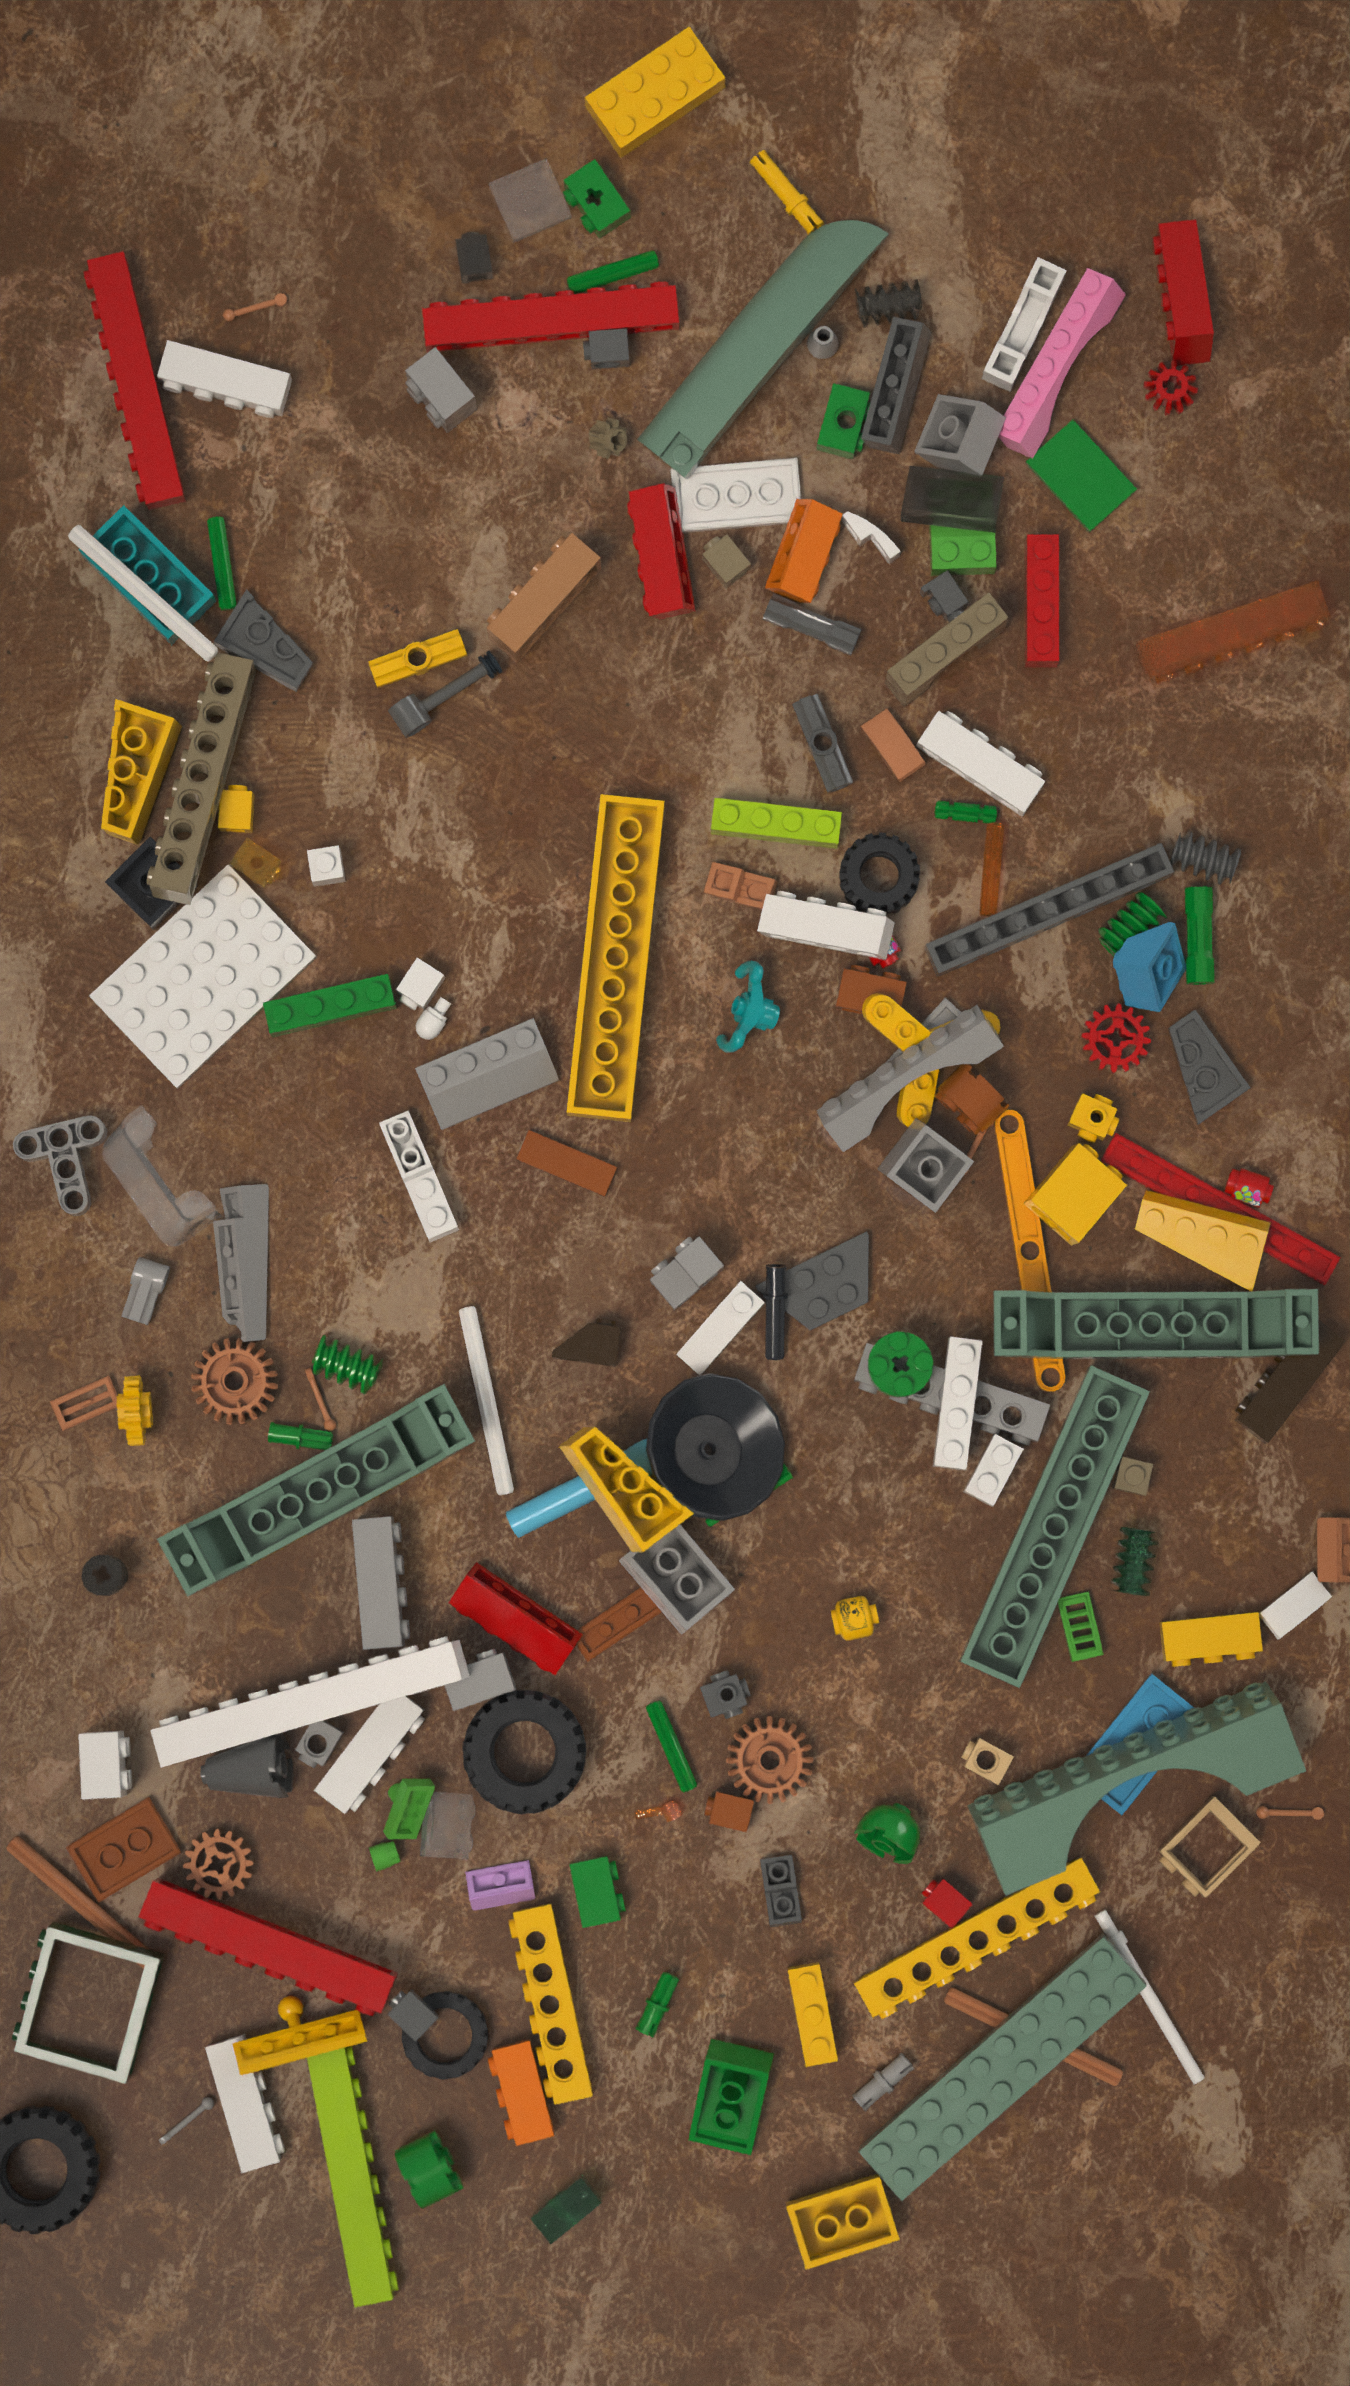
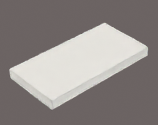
M797 458L697 466L687 480L674 469H671L672 486L676 489L683 533L788 524L796 499H801Z

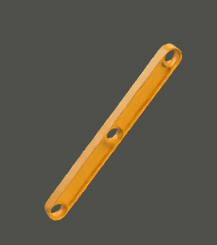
M1005 1110L994 1122V1129L1020 1288L1026 1291L1052 1292L1040 1218L1023 1204L1035 1190L1024 1121L1018 1112ZM1012 1116L1017 1120L1018 1128L1014 1133L1007 1134L1001 1130L1000 1121L1003 1117ZM1026 1242H1033L1038 1246L1039 1254L1033 1260H1027L1021 1255V1246ZM1032 1358L1035 1380L1039 1388L1046 1392L1059 1390L1065 1382L1063 1359ZM1052 1368L1058 1372L1059 1382L1053 1387L1044 1385L1041 1375L1045 1369Z

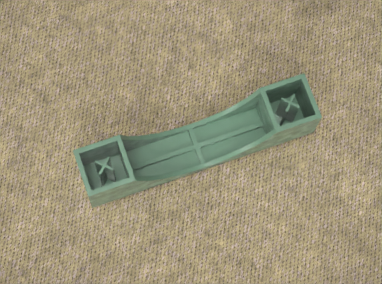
M1266 1682L1252 1683L1246 1686L1242 1692L1232 1696L1224 1695L1214 1700L1213 1704L1203 1708L1189 1709L1179 1718L1172 1721H1160L1148 1731L1129 1734L1119 1743L1100 1746L1090 1755L1083 1758H1071L1061 1767L1054 1770L1040 1771L1030 1780L1022 1783H1011L1003 1791L993 1795H982L976 1798L974 1803L967 1805L993 1872L1005 1896L1065 1872L1070 1844L1081 1821L1103 1796L1134 1777L1165 1769L1197 1770L1228 1781L1247 1796L1305 1772L1306 1768L1282 1705Z

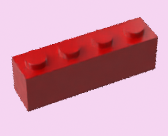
M662 483L629 491L630 501L627 503V509L634 523L635 532H633L632 540L635 549L639 553L640 563L637 569L639 578L644 584L643 606L650 617L657 619L695 612L675 487Z
M1027 534L1025 539V667H1057L1059 663V535Z
M477 1562L467 1573L448 1602L455 1607L459 1614L471 1618L480 1624L487 1633L496 1635L508 1643L512 1650L524 1654L533 1660L540 1669L549 1671L553 1675L557 1674L583 1635Z

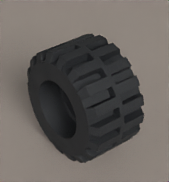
M880 832L879 835L871 833L865 835V838L861 840L857 839L845 852L839 871L841 891L844 892L848 903L851 902L856 906V910L859 912L861 910L867 912L868 908L886 912V916L892 912L893 914L899 912L902 907H906L910 903V900L916 893L920 880V864L918 865L915 852L910 850V845L906 841L904 843L901 842L899 837L895 835L891 837L887 836L886 833ZM874 857H883L895 864L899 877L896 885L891 890L878 893L869 890L862 883L860 876L861 868L867 860Z

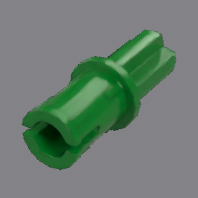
M271 1422L268 1442L293 1445L298 1450H300V1447L327 1450L332 1447L333 1433L303 1428V1424L295 1427Z
M668 1972L661 1974L651 1998H646L645 2000L647 2005L636 2025V2030L647 2036H655L665 2011L669 2012L670 2008L667 2005L679 1982L675 1975Z

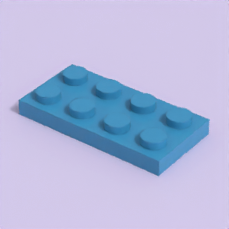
M1150 1674L1086 1756L1092 1754L1100 1746L1114 1745L1123 1741L1129 1734L1148 1731L1160 1721H1172L1179 1718L1187 1710L1194 1707L1157 1677ZM1157 1771L1134 1777L1112 1789L1101 1799L1120 1815H1123Z

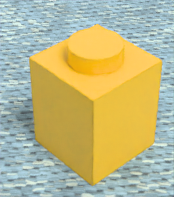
M228 785V790H223L219 803L218 829L221 832H253L255 795L252 791H247V786Z

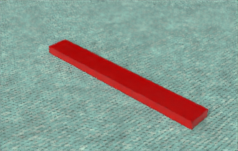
M1117 1133L1113 1136L1100 1160L1103 1164L1113 1166L1121 1174L1153 1192L1271 1222L1263 1253L1323 1286L1328 1282L1341 1258L1242 1202L1232 1199L1231 1196Z

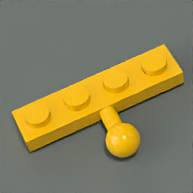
M296 1996L284 1997L278 2004V2013L283 2020L288 2022L289 2028L232 2043L240 2076L367 2042L359 2011L353 2010L301 2024L300 2017L304 2010L302 2001Z

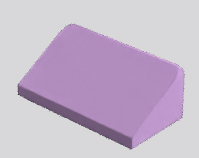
M529 1860L465 1872L472 1910L513 1904L536 1898Z

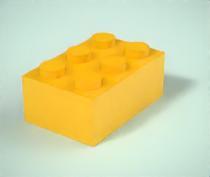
M878 2174L786 2202L806 2270L899 2240Z

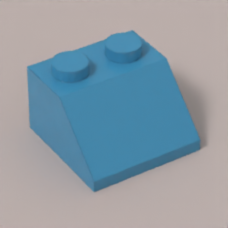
M1168 922L1129 937L1121 949L1115 953L1113 967L1116 969L1119 989L1123 994L1126 1006L1160 1013L1185 972L1186 963L1175 923Z

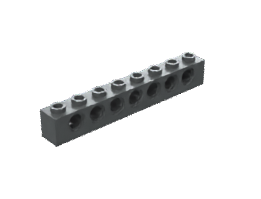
M1162 843L929 942L925 945L924 949L936 976L940 977L1170 878L1174 870Z

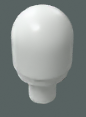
M440 997L434 1008L429 1006L427 1010L423 1011L416 1022V1032L421 1038L430 1040L439 1035L446 1024L447 1018L444 1014L451 1003Z

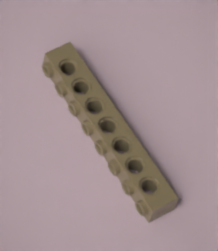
M217 653L214 662H209L207 665L205 681H208L205 692L201 691L198 696L197 710L200 711L197 721L192 720L188 735L189 739H191L189 749L183 750L180 767L183 768L180 779H175L172 788V797H175L172 808L168 807L164 815L163 825L166 826L164 837H159L156 843L155 855L158 856L156 865L149 868L147 875V885H150L152 895L155 898L191 905L254 683L256 669L253 660ZM222 687L233 688L228 694L218 693ZM220 715L224 717L220 723L209 722L214 716ZM212 744L216 746L212 752L206 753L201 751L205 745ZM204 773L208 775L204 781L196 782L193 780L197 774ZM195 802L200 804L194 811L184 809L189 803ZM181 832L191 833V836L186 840L176 839L177 835ZM174 861L183 863L179 869H168L169 864Z

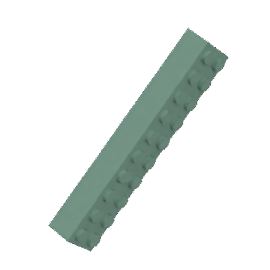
M1094 1366L1087 1368L959 1662L1017 1688L1021 1687L1150 1391Z
M1102 1933L859 2146V2153L898 2198L903 2201L1147 1987L1145 1980Z

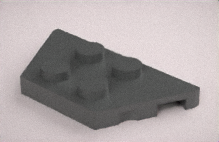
M867 1231L785 1271V1293H788V1298L785 1299V1312L811 1331L868 1303L869 1235ZM766 1281L755 1286L761 1294L766 1292Z

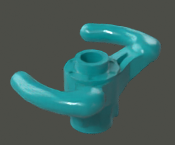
M749 960L744 962L735 970L736 977L740 979L749 974L748 991L742 993L741 996H737L732 1003L731 1013L734 1015V1020L739 1024L733 1032L730 1041L724 1034L716 1038L719 1048L726 1053L736 1052L742 1048L746 1035L753 1028L763 1031L766 1028L771 1030L779 1019V1006L774 1004L773 1000L763 997L761 980L764 970L757 961Z

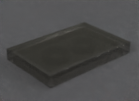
M910 466L900 522L996 533L1004 477L985 474L980 476L958 471Z

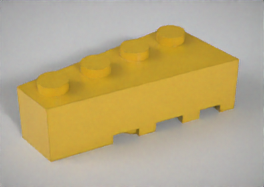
M115 699V720L111 733L112 748L111 757L108 761L107 770L109 775L108 784L105 789L101 829L110 836L139 845L182 725L172 717Z
M1146 1190L1135 1230L1252 1292L1271 1222Z
M596 1427L582 1428L559 1446L632 1552H644L693 1514L686 1506H682L673 1498L669 1491L648 1476L649 1474L643 1468L631 1461L619 1447Z

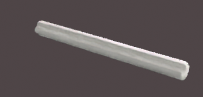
M81 525L75 526L70 531L68 537L77 547L205 661L209 662L216 656L218 648Z
M474 1306L464 1307L459 1310L496 1491L498 1495H506L512 1493L514 1487L477 1311Z

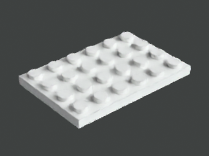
M228 864L192 898L191 905H184L94 990L89 997L178 1089L264 1008L263 1002L274 999L317 957Z

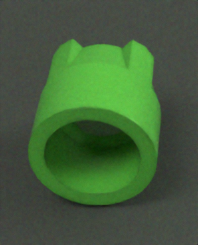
M394 1841L368 1847L376 1872L390 1868L400 1862Z

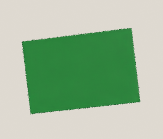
M1073 419L1043 445L1033 458H1029L1025 463L1089 533L1137 491V488Z

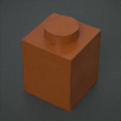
M716 1791L715 1797L708 1796L704 1815L710 1816L709 1824L747 1832L754 1800Z

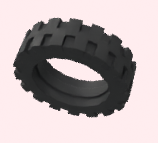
M442 1991L431 1993L422 1998L433 2010L451 2008L460 2012L470 2024L472 2042L468 2051L461 2058L452 2062H438L429 2058L421 2049L419 2041L415 2042L402 2029L401 2040L406 2057L414 2068L431 2078L434 2077L442 2080L458 2078L471 2071L479 2063L487 2047L488 2027L483 2012H481L474 2001L460 1993Z

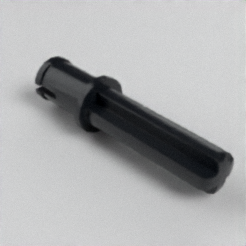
M783 1264L766 1265V1292L763 1293V1298L766 1299L765 1357L768 1360L774 1361L784 1358L785 1299L788 1298V1293H785L786 1265Z

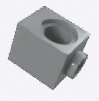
M325 1720L310 1724L295 1751L301 1753L298 1759L313 1768L317 1764L325 1766L344 1731ZM319 1734L326 1739L327 1747L322 1753H315L311 1750L309 1741L313 1735Z

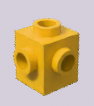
M1082 1093L1068 1122V1126L1079 1130V1137L1095 1143L1097 1139L1103 1141L1106 1134L1112 1136L1120 1119L1115 1117L1117 1108L1112 1107V1100L1095 1094L1094 1098ZM1091 1114L1098 1115L1100 1122H1093L1090 1117Z

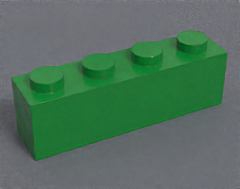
M388 974L263 1002L268 1029L272 1038L397 1009Z

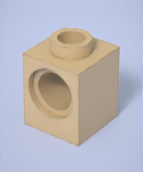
M978 1738L975 1743L969 1741L961 1758L966 1760L963 1765L964 1767L999 1785L1014 1756ZM988 1750L994 1755V1764L988 1769H981L976 1761L977 1756L980 1752Z

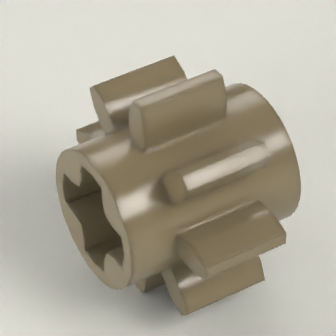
M609 417L606 421L596 420V424L589 431V448L597 450V456L607 459L610 457V454L619 456L620 452L627 445V435L625 433L627 428L619 426V420Z

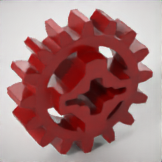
M1121 1004L1116 1005L1115 1011H1111L1109 1006L1105 1005L1103 1007V1015H1100L1097 1011L1092 1013L1095 1020L1094 1023L1091 1021L1085 1022L1084 1026L1090 1031L1089 1033L1081 1034V1039L1088 1040V1044L1082 1050L1083 1052L1091 1051L1092 1055L1088 1060L1090 1063L1095 1060L1100 1062L1098 1070L1101 1071L1108 1065L1110 1066L1111 1074H1115L1117 1067L1121 1066L1123 1072L1126 1073L1129 1071L1128 1063L1131 1062L1136 1067L1140 1064L1137 1055L1146 1057L1148 1054L1142 1046L1151 1043V1039L1143 1035L1150 1028L1149 1026L1141 1027L1139 1024L1144 1018L1143 1015H1139L1136 1018L1132 1016L1133 1007H1130L1126 1012H1122ZM1111 1018L1109 1028L1105 1031H1096L1103 1021ZM1124 1020L1133 1026L1136 1033H1130L1126 1029ZM1114 1031H1118L1119 1037L1126 1040L1121 1041L1118 1047L1113 1046V1041L1106 1038L1111 1036ZM1096 1044L1102 1045L1107 1050L1108 1058L1099 1052ZM1126 1047H1136L1130 1056L1120 1059L1122 1050Z

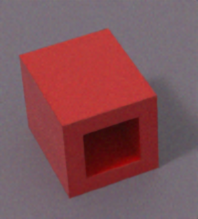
M942 1877L938 1882L932 1879L921 1892L924 1896L921 1903L951 1929L973 1905Z

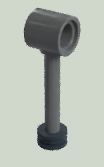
M487 651V656L484 655V658L482 656L478 657L479 665L421 702L415 694H411L394 704L388 712L404 737H411L432 722L427 712L488 674L492 679L494 678V673L496 675V672L502 673L499 659L493 656L490 651Z

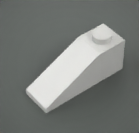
M740 1281L676 1355L701 1376L761 1309L765 1302Z

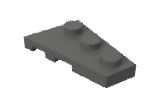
M247 589L214 640V645L232 656L253 660L255 669L295 692L298 691L313 666V662L289 635H286L279 628L270 614L261 608Z
M1196 1010L1168 1028L1197 1125L1250 1089L1246 1080Z

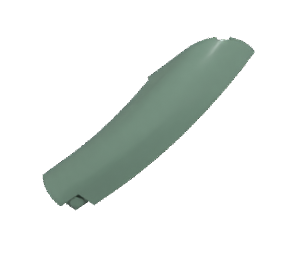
M857 220L832 222L810 233L727 327L637 440L687 480L753 397L804 338L811 333L889 234L875 225Z

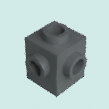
M728 1670L710 1676L712 1683L700 1687L711 1718L724 1714L725 1719L743 1713L742 1706L747 1705L745 1698L751 1696L745 1678L738 1680L737 1674L730 1676ZM726 1688L733 1692L732 1698L728 1701L723 1700L720 1696L721 1691Z

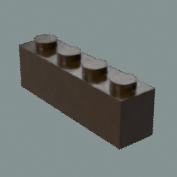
M1319 1319V1354L1275 1357L1274 1361L1278 1364L1273 1371L1269 1373L1265 1370L1254 1385L1258 1390L1250 1399L1248 1396H1245L1235 1409L1239 1414L1235 1421L1265 1444L1270 1442L1346 1342L1345 1339Z

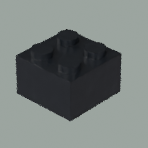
M149 837L105 883L154 931L181 903L153 897L150 885H147L149 868L151 866L155 867L158 858L155 855L156 842ZM174 861L169 864L168 869L176 870L181 866Z

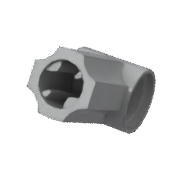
M143 1257L138 1258L131 1276L130 1284L132 1286L121 1317L149 1325L158 1295L163 1292L167 1282L170 1266Z

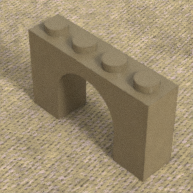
M988 592L887 670L885 684L905 708L927 691L933 679L956 659L975 646L980 650L1005 630L1009 617Z

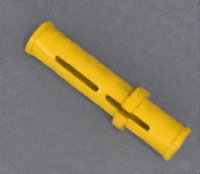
M765 150L758 153L759 159L755 155L750 160V165L755 168L786 206L785 211L788 215H793L808 235L815 231V227L817 229L822 227L824 221L820 219L807 203L808 198L805 194L800 195Z

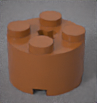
M961 1064L937 1088L938 1093L934 1097L947 1110L950 1109L953 1113L957 1111L960 1114L956 1120L967 1131H971L975 1135L979 1132L983 1134L1009 1107V1104L1003 1101L1004 1098L982 1075L975 1076L971 1071L973 1067L969 1064Z

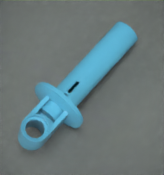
M644 1439L623 1452L637 1466L643 1468L649 1474L648 1476H651L652 1471L646 1452L647 1439ZM577 1476L507 1511L506 1516L512 1530L520 1538L592 1502L595 1498L580 1476Z

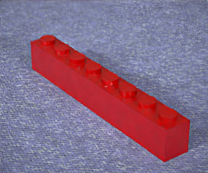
M124 251L87 260L89 270L83 271L88 290L94 289L96 297L95 301H91L95 320L101 319L104 330L98 332L103 351L109 350L111 361L105 363L110 381L116 380L118 392H114L113 396L117 411L123 410L126 422L120 423L124 441H131L133 453H129L128 458L132 472L138 471L141 483L135 484L139 502H145L148 510L186 502L127 258Z
M654 282L650 284L649 288L638 289L637 285H622L616 291H606L605 288L596 287L588 289L587 293L574 294V291L564 290L556 292L555 296L543 297L540 293H531L524 295V299L511 300L509 296H499L492 298V302L479 303L478 299L462 300L460 305L448 306L446 302H434L429 304V308H422L427 353L434 347L441 352L589 338V331L627 329V334L679 330L676 285L669 286L668 282Z

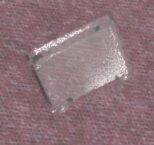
M141 1105L128 1114L104 1142L102 1156L159 1239L169 1246H178L222 1215L214 1203L210 1202L199 1191H188L177 1199L174 1197L145 1155L146 1152L154 1147L151 1137L154 1133V1127L158 1124L150 1112Z

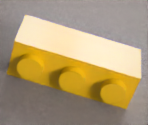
M1258 1612L1159 1622L1163 1661H1171L1172 1667L1191 1665L1192 1658L1202 1657L1204 1664L1223 1662V1655L1231 1654L1236 1655V1660L1255 1658V1652L1263 1651Z
M819 1962L787 1968L806 2067L838 2061Z

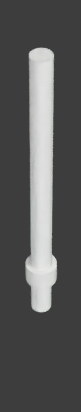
M1106 1909L1100 1911L1095 1915V1918L1108 1940L1145 1980L1147 1987L1140 1994L1193 2084L1202 2081L1205 2078L1127 1947V1938L1122 1930H1117Z

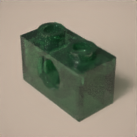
M581 2174L535 2211L530 2219L547 2241L552 2244L602 2203V2198L583 2174Z

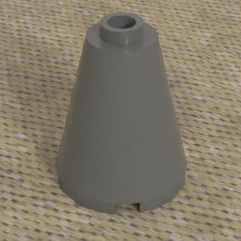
M282 1733L274 1734L207 1758L205 1765L201 1766L203 1784H207L210 1790L287 1798V1793L292 1792L294 1772L292 1758L286 1759L284 1749H290L286 1737Z

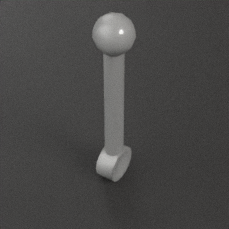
M205 2097L197 2109L158 2141L162 2145L165 2144L204 2110L212 2109L214 2107V2100L211 2097Z

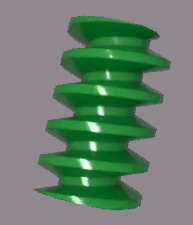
M1138 892L1135 895L1138 904L1133 901L1126 903L1128 912L1121 909L1117 911L1119 921L1113 918L1107 921L1110 930L1105 927H1100L1098 930L1101 939L1098 938L1100 943L1113 957L1121 949L1127 938L1149 930V924L1155 927L1160 926L1157 918L1159 915L1168 919L1161 908L1142 892Z
M323 1335L312 1360L313 1374L319 1375L325 1369L326 1380H331L337 1374V1384L342 1385L349 1379V1389L354 1390L361 1383L360 1392L365 1395L377 1380L383 1364V1358L377 1365H374V1354H370L365 1360H362L361 1349H358L352 1356L350 1355L349 1344H346L339 1351L338 1340L335 1339L327 1346L326 1335Z

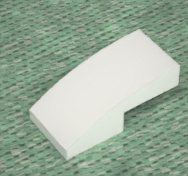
M848 511L842 515L843 524L859 546L871 539L888 564H891L900 557L901 551L875 525Z
M1310 1572L1262 1610L1259 1616L1275 1637L1280 1639L1332 1596L1323 1584L1318 1581L1315 1574Z

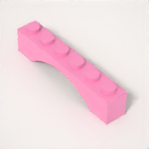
M1087 268L1004 414L1006 419L998 438L1007 448L1030 458L1035 456L1048 433L1056 398L1071 365L1087 342L1101 328L1111 322L1126 295L1113 278Z

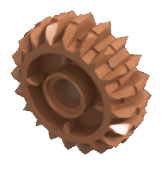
M228 1338L224 1339V1350H221L217 1343H213L212 1348L216 1354L212 1356L204 1350L202 1355L208 1360L207 1363L195 1362L197 1368L203 1369L202 1375L197 1373L191 1375L192 1379L201 1380V1385L192 1387V1392H203V1395L196 1399V1403L203 1404L208 1401L209 1404L203 1412L208 1415L215 1408L217 1412L214 1420L218 1422L222 1419L223 1414H227L226 1423L228 1425L233 1424L234 1415H238L240 1424L246 1423L244 1415L246 1413H249L252 1420L258 1419L254 1409L258 1407L264 1413L267 1412L268 1408L262 1404L264 1398L271 1402L275 1400L274 1396L267 1394L268 1388L278 1389V1384L269 1383V1378L277 1377L278 1372H267L266 1369L274 1364L273 1359L270 1358L262 1362L261 1358L265 1356L266 1350L262 1348L254 1354L253 1351L256 1343L252 1341L246 1349H243L244 1342L241 1338L237 1339L236 1348H232L231 1341ZM238 1372L242 1375L244 1382L240 1389L232 1391L227 1387L226 1380L231 1373Z
M767 1716V1726L761 1727L759 1718L754 1719V1724L757 1729L751 1731L750 1727L744 1724L742 1727L747 1735L743 1738L738 1733L734 1734L733 1737L741 1743L739 1747L735 1745L728 1746V1750L737 1752L736 1758H726V1763H736L737 1768L729 1770L728 1774L729 1776L740 1775L741 1778L735 1781L734 1786L738 1788L745 1783L748 1786L743 1792L745 1797L750 1795L753 1789L757 1791L754 1799L755 1802H760L763 1793L767 1794V1803L773 1804V1794L778 1793L780 1801L785 1802L786 1797L783 1791L788 1789L792 1796H796L797 1791L794 1789L793 1784L797 1782L801 1787L806 1786V1782L799 1777L801 1773L808 1776L812 1774L810 1769L803 1768V1764L813 1763L814 1758L803 1756V1752L812 1749L810 1744L803 1746L799 1744L806 1737L805 1733H800L796 1738L792 1735L797 1725L791 1724L786 1731L783 1729L785 1724L784 1718H780L778 1727L772 1726V1716ZM774 1751L778 1754L779 1764L777 1767L766 1769L761 1765L760 1758L764 1752Z

